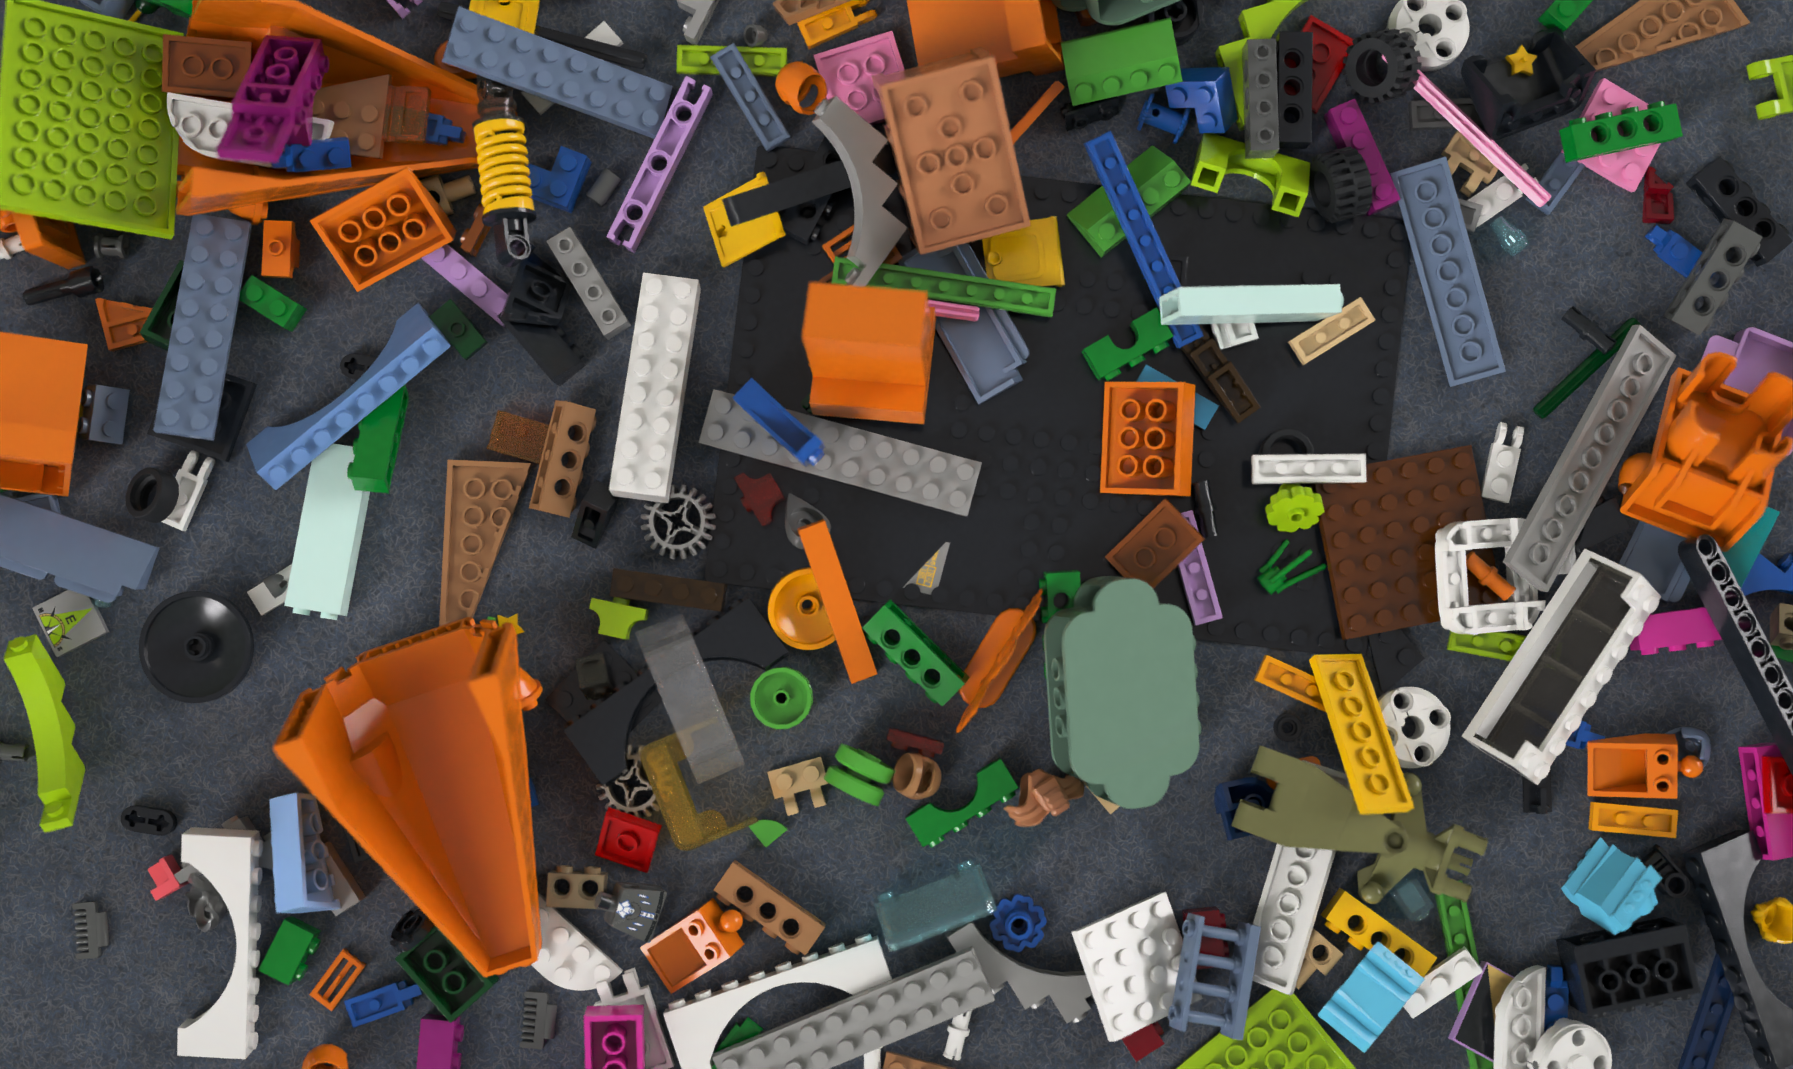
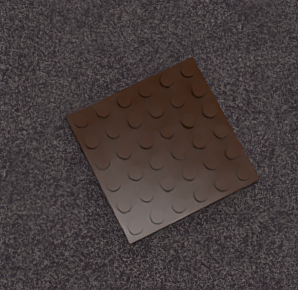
M1471 445L1366 464L1367 482L1311 483L1313 493L1321 495L1324 506V513L1319 515V526L1342 640L1441 621L1438 608L1435 561L1436 532L1453 522L1486 520ZM1492 548L1465 550L1466 555L1474 551L1490 567H1496ZM1467 569L1469 605L1503 602L1489 587L1478 583L1479 579Z

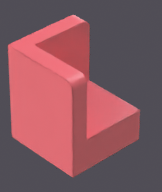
M172 854L159 859L158 863L148 869L157 886L150 891L155 901L167 897L189 883L187 881L180 884L174 874L181 869Z

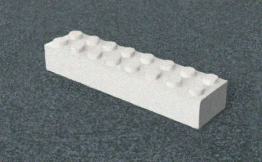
M643 273L609 491L615 497L669 503L701 288L697 279Z

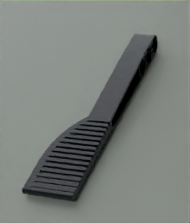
M890 143L883 146L872 161L887 175L897 172ZM842 160L724 198L722 202L732 227L849 188L851 183Z

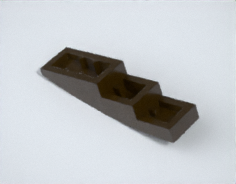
M1199 324L1204 336L1181 347V349L1236 423H1240L1260 409L1261 406L1232 362L1227 361L1214 339L1210 338L1202 325Z

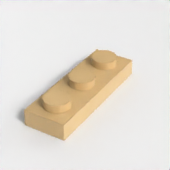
M1359 297L1343 307L1341 313L1322 320L1288 343L1301 364L1305 365L1374 322L1375 318L1363 299Z

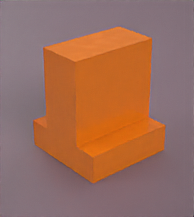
M907 0L918 66L971 53V49L982 47L994 56L999 78L1026 71H1031L1034 76L1065 70L1056 6L1051 0Z
M810 282L802 338L813 375L809 401L813 415L924 424L936 327L935 307H929L927 292Z
M0 332V489L69 496L88 344Z

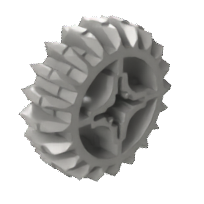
M671 485L669 501L684 499L683 504L680 505L677 511L667 512L661 509L666 503L655 502L654 506L645 503L644 508L651 512L650 515L641 514V519L649 520V524L641 525V530L651 531V533L644 536V539L646 541L655 539L650 547L655 550L661 545L662 548L659 553L661 556H665L669 549L671 559H676L677 551H680L682 559H687L686 550L689 549L691 554L696 556L698 554L695 549L696 545L701 549L706 548V545L701 541L703 537L710 541L713 539V536L707 534L706 531L707 529H716V525L708 524V520L715 519L716 515L714 513H706L713 506L711 503L701 504L706 499L704 494L700 495L697 499L695 498L697 494L696 488H692L689 494H686L687 486L681 485L680 493H677L676 486ZM692 504L699 511L701 518L700 528L689 521L688 516ZM679 514L683 515L682 521L691 528L688 529L684 526L681 528L678 526L679 529H674L675 524L666 515L677 518ZM657 516L664 519L668 524L665 540L658 533L656 526ZM687 531L696 535L685 544L672 545L674 539L681 532Z
M629 744L627 760L634 759L633 766H631L627 775H623L613 782L624 788L626 802L624 803L616 796L612 784L605 788L600 783L596 785V789H605V793L598 797L599 800H604L607 797L610 800L605 805V809L608 810L609 807L611 808L615 805L616 810H624L628 814L634 812V816L641 818L642 810L646 817L652 815L650 806L654 810L659 811L661 806L657 800L661 802L668 800L661 792L671 791V786L663 785V781L672 779L671 775L663 776L662 774L663 771L669 768L668 764L661 767L657 764L663 757L659 755L653 760L651 756L654 753V749L650 748L645 755L643 754V745H638L636 753H634L632 744ZM642 762L652 769L656 782L648 780L643 776ZM635 774L638 777L637 780H640L642 785L636 786L632 791L629 787L630 785L624 780L632 778ZM640 790H654V794L646 803L634 805L637 793Z

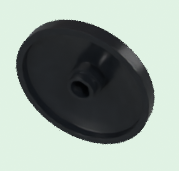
M205 591L182 592L161 602L147 617L139 638V658L148 680L162 694L185 703L210 702L233 691L248 673L254 655L253 633L244 613L229 599L216 593Z

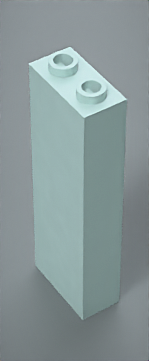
M1340 284L1179 287L1159 297L1161 325L1320 321L1341 313L1344 304V297L1340 292Z
M333 443L311 462L284 606L293 607L292 613L310 616L311 610L321 612V618L337 620L338 615L347 616L370 495L368 491L355 490L351 479L347 477L348 465L350 462H353L355 456L352 446Z

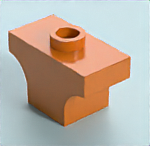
M264 220L261 276L293 278L294 269L299 268L300 240L296 236L295 223L292 221Z

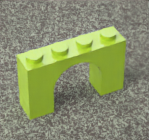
M1203 133L1195 157L1191 180L1192 186L1218 193L1225 174L1237 173L1258 179L1270 188L1273 194L1272 210L1299 217L1308 195L1310 162L1277 153L1274 158L1245 159V143L1213 133Z

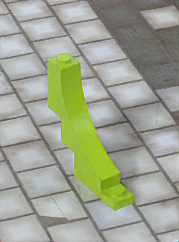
M1267 0L1266 4L1243 10L1238 20L1244 39L1217 48L1215 56L1218 66L1229 67L1238 115L1236 123L1239 131L1245 130L1242 49L1248 39H1271L1283 20L1308 0Z
M37 634L17 637L8 642L4 661L18 686L31 725L38 769V796L44 804L40 827L46 833L73 826L85 774V766L72 746L75 731L74 721L61 702L65 689L64 679Z

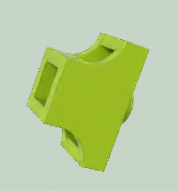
M614 597L613 602L591 598L589 607L600 618L598 634L621 639H629L631 628L635 623L642 620L647 621L649 610L630 606V600Z

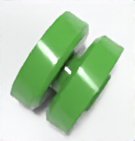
M775 667L762 673L754 682L750 693L751 708L756 718L764 725L774 729H789L799 724L809 714L813 704V689L808 678L800 671L790 667ZM777 694H786L787 700L784 703H779V700H776Z
M841 743L835 757L840 763L847 766L848 769L837 765L829 766L823 779L864 802L879 806L885 793L881 787L871 781L889 784L896 770L864 750Z

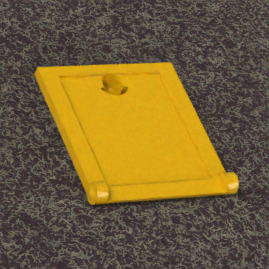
M471 0L469 10L534 34L540 0ZM500 2H503V3L509 2L510 4H509V5H500Z
M759 172L756 178L703 206L722 267H726L786 235L778 211L732 227L726 214L722 199L769 184L765 172Z
M1056 216L1030 220L1031 226L982 239L986 275L989 279L1042 287L1065 286Z

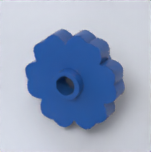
M1016 893L1012 896L1011 900L1001 898L998 904L992 908L995 918L989 922L993 938L997 941H1002L1003 947L1006 950L1021 952L1025 945L1029 948H1034L1044 937L1041 928L1046 925L1047 920L1043 908L1040 905H1033L1031 896ZM1017 918L1023 919V924L1020 927H1015L1012 924Z

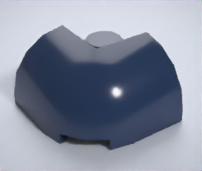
M1246 777L1224 782L1216 787L1214 794L1216 814H1221L1228 841L1253 835L1231 826L1241 799L1267 809L1270 805L1275 789L1273 790L1266 782L1257 779V777Z

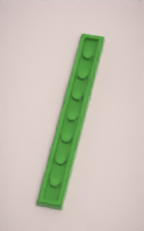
M835 256L831 284L846 285L845 277L854 267L858 268V266L848 258ZM885 263L879 266L865 286L925 291L928 294L929 300L1045 317L1053 316L1056 288Z
M1442 893L1440 896L1435 894L1447 957L1465 946L1479 964L1467 902L1464 903ZM1474 978L1454 991L1459 1012ZM1466 1048L1470 1069H1494L1493 1062Z

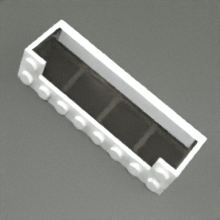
M1584 549L1462 737L1476 748L1538 785L1548 775L1550 766L1557 755H1560L1565 749L1566 742L1572 732L1576 731L1580 726L1581 719L1587 709L1595 703L1597 694L1603 685L1611 679L1612 671L1618 662L1626 656L1628 647L1633 639L1641 633L1643 624L1650 613L1654 612L1658 607L1661 595L1641 574Z

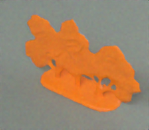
M1042 588L1032 597L1030 604L1027 605L1025 610L1009 608L1002 611L995 618L964 670L970 678L959 689V693L962 699L969 705L961 716V720L956 727V733L963 730L979 708L989 707L1000 698L1032 645L1037 633L1033 616L1042 600V597H1040Z

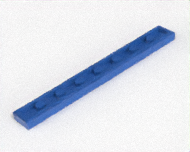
M1108 131L1084 143V146L1160 311L1159 297L1181 287V284L1111 131ZM1199 324L1168 325L1173 334L1172 339L1176 348H1181L1204 336Z

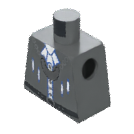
M616 882L612 895L599 892L595 898L594 905L595 908L606 911L604 920L610 926L646 943H651L667 891L656 884Z

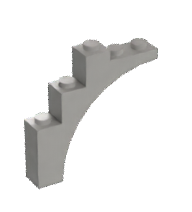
M236 815L221 824L224 829L257 831L248 816L238 819ZM270 832L263 837L265 842L263 841V852L261 857H259V867L273 870L272 836ZM327 842L324 845L327 846L329 857H326L325 861L328 874H333L336 885L331 886L334 899H339L341 909L331 911L335 916H338L365 899L366 896L332 843ZM183 862L180 865L182 870L174 875L178 882L182 884L188 881L191 873H197L198 876L202 873L189 862Z
M971 919L947 933V937L956 952L971 946L973 947L993 994L1003 989V983L1008 981L1024 1009L1030 1006L1032 1009L1039 1007L1046 1002L1045 997L1050 995L1067 1024L1071 1021L1077 1023L1088 1015L1087 1011L1091 1008L1086 998L1090 996L1093 999L1094 997L1085 970L1058 972L1038 969L1021 963L994 946L983 936Z

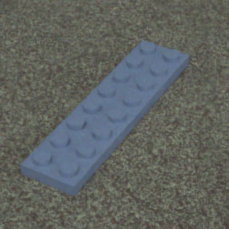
M460 6L457 9L442 59L444 63L655 139L663 123L673 87Z
M1446 156L1391 173L1392 181L1401 199L1398 201L1449 386L1452 387L1506 372Z
M202 214L192 216L153 429L156 433L214 441L252 229L251 222Z

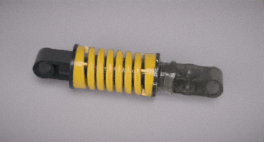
M476 74L477 95L479 98L477 112L480 114V119L472 123V128L477 144L478 172L481 175L479 178L480 191L483 196L482 205L485 207L482 222L484 225L494 228L497 260L501 265L511 268L529 256L531 247L528 224L537 219L533 199L530 198L532 196V189L530 188L531 179L528 177L530 175V170L527 167L529 160L526 157L528 150L524 146L526 144V137L522 135L526 128V122L524 118L518 117L515 114L517 103L513 100V87ZM510 247L516 251L517 256L510 251Z

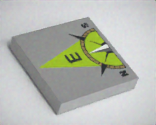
M66 590L32 608L56 657H62L109 633L94 599L71 590Z

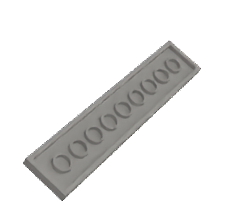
M1632 325L1503 560L1505 565L1539 591L1548 592L1677 356L1641 325Z
M713 389L698 442L700 444L965 517L968 516L982 462L786 409L825 445L823 449L824 457L814 467L809 464L805 468L733 400L734 394Z
M971 946L715 1052L712 1055V1059L717 1069H830L995 1001V996Z

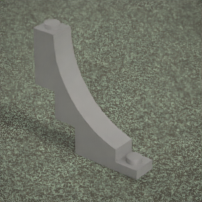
M834 96L828 100L824 98L814 110V113L817 115L812 123L832 143L846 168L851 183L855 216L853 236L847 258L858 268L854 267L845 277V281L847 282L846 285L865 287L908 227L882 207L898 183L872 163V161L888 139L837 96Z

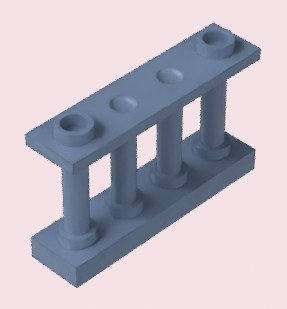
M1188 913L1182 928L1184 938L1173 1004L1168 1011L1169 1026L1186 1032L1187 1022L1219 1026L1221 1028L1220 1034L1231 1039L1243 1040L1261 926L1238 921L1236 930L1204 925L1205 917ZM1202 936L1234 941L1233 956L1226 958L1199 953ZM1197 965L1228 969L1230 971L1228 985L1225 987L1194 982ZM1192 993L1225 998L1224 1012L1218 1015L1190 1010Z

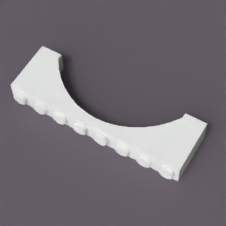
M191 827L182 834L181 862H189L213 884L223 898L233 920L237 950L232 976L219 1000L206 1012L195 1019H187L178 1028L177 1056L246 1059L257 1047L258 1033L254 1031L255 1022L259 1015V1006L255 1005V995L258 994L260 980L256 978V968L260 963V951L257 950V940L261 934V924L257 923V912L260 911L262 904L261 895H258V885L262 881V868H259V857H261L263 852V841L259 840L260 831Z
M870 933L855 938L856 943L845 946L844 943H839L829 947L828 953L818 956L817 952H813L801 957L802 962L792 965L791 961H787L775 966L776 971L765 974L764 970L749 975V980L738 983V980L729 981L721 985L722 989L712 993L711 989L696 993L693 1000L685 1002L684 998L670 1002L668 1004L669 1008L665 1009L663 1015L681 1069H712L711 1057L715 1045L729 1020L749 1000L771 988L789 983L808 982L829 985L855 995L892 980L878 936L871 937Z

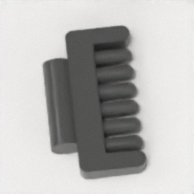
M97 901L72 904V909L77 910L74 912L75 916L86 915V917L75 918L74 922H87V924L75 926L76 930L87 929V931L76 932V937L88 936V938L76 940L77 944L88 943V945L77 946L76 950H89V952L77 953L75 958L79 960L100 957L102 955L101 947L110 945L107 911L99 912Z
M527 990L524 993L526 997L524 1003L537 1006L525 1005L524 1010L536 1013L525 1012L523 1017L536 1020L524 1019L522 1021L523 1025L535 1027H522L523 1032L534 1034H522L521 1038L527 1040L521 1041L520 1047L543 1049L545 1039H554L557 1004L549 1003L548 992Z

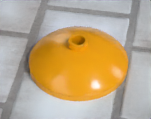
M811 567L794 570L781 578L773 588L768 601V618L775 634L787 645L801 650L820 649L833 643L835 637ZM805 600L811 601L809 608L802 607V603Z

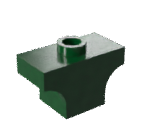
M451 299L429 316L466 361L488 343L480 330Z

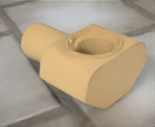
M439 174L420 180L428 191L433 190L439 194V205L447 216L454 214L451 202L476 194L474 184L469 175L445 184Z
M1314 928L1312 929L1295 986L1298 990L1316 969L1326 976L1344 955ZM1324 945L1325 953L1323 956L1314 958L1312 954L1314 947Z

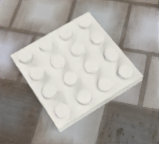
M1166 892L1154 894L1071 932L1109 1041H1117L1168 1016L1169 1008L1173 1004L1183 939ZM1192 993L1191 1004L1203 999L1202 994Z

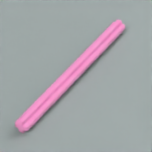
M1382 55V59L1387 63L1386 58ZM1417 69V73L1420 76L1417 81H1413L1415 85L1413 88L1538 207L1545 205L1550 200L1551 195L1432 81Z

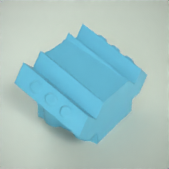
M1600 837L1592 848L1586 851L1585 857L1577 863V868L1571 871L1568 875V880L1561 889L1566 897L1579 907L1583 916L1616 935L1630 928L1633 921L1640 916L1650 913L1654 906L1658 904L1654 888L1662 878L1651 865L1646 868L1637 857H1630L1621 852L1614 844L1609 847Z
M1378 941L1354 969L1346 982L1340 986L1326 1003L1318 1016L1365 1053L1425 979Z

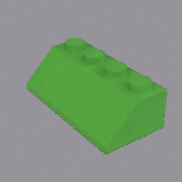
M1171 17L1061 42L1066 77L1073 106L1183 82Z
M1153 145L1127 165L1150 218L1184 192L1191 183L1175 161ZM1103 186L1066 215L1101 258L1126 238Z

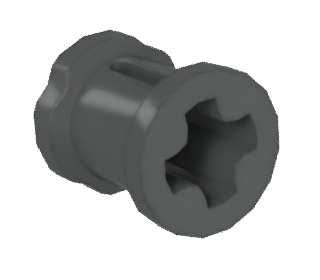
M103 233L96 234L94 238L96 257L119 256L121 259H128L130 252L128 235L121 234L119 237L105 236Z

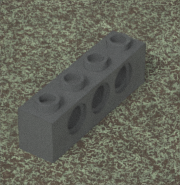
M1248 39L1242 49L1245 159L1274 158L1279 151L1276 39Z
M1724 218L1663 317L1700 336L1702 332H1705L1713 322L1712 316L1717 308L1723 306L1727 301L1728 291L1733 283L1739 281L1743 276L1745 264L1749 258L1756 255L1760 248L1759 242L1763 237L1733 220ZM1734 247L1735 254L1732 259L1727 261L1726 252L1729 248ZM1718 271L1719 280L1716 284L1711 285L1710 277ZM1702 296L1704 303L1701 308L1696 310L1694 303L1697 298Z

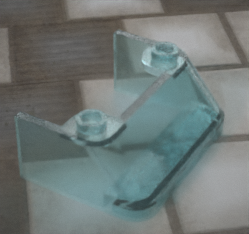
M978 858L961 862L956 865L958 870L954 871L952 875L903 894H894L893 890H890L874 898V907L890 951L905 948L987 916L997 910Z

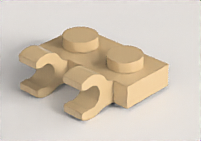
M1458 130L1441 154L1448 158L1451 176L1458 166L1471 173L1460 189V192L1468 197L1471 193L1475 192L1481 181L1486 184L1490 183L1499 170Z
M822 757L767 772L774 798L783 797L788 816L799 813L794 793L810 789L814 808L826 805L821 786L829 783L823 779L826 771Z

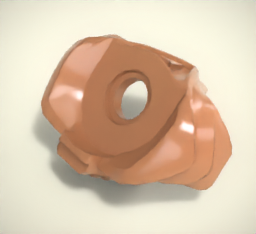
M1037 769L1021 777L1018 806L1008 805L1003 809L1010 818L1015 820L1016 826L1024 828L1036 826L1049 813L1052 816H1057L1070 807L1069 800L1083 797L1084 783L1080 779L1066 774L1065 778H1059L1042 769Z

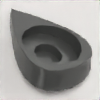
M790 493L788 494L785 509V529L792 545L799 549H804L797 528L822 519L825 520L830 534L831 524L821 511Z

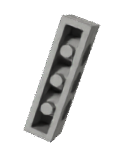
M569 227L547 240L546 242L603 335L609 340L631 327L632 325L572 228Z

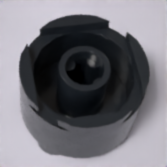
M1180 0L1144 15V23L1171 17L1176 47L1181 46L1192 39L1203 17L1202 1ZM1169 12H1173L1174 17L1178 18H1172V16L1169 15Z

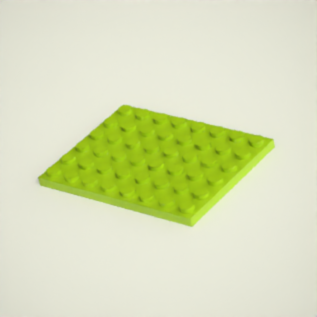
M5 0L0 66V210L172 239L175 228L179 134L169 119L167 93L162 92L163 34L184 36V33L40 0Z

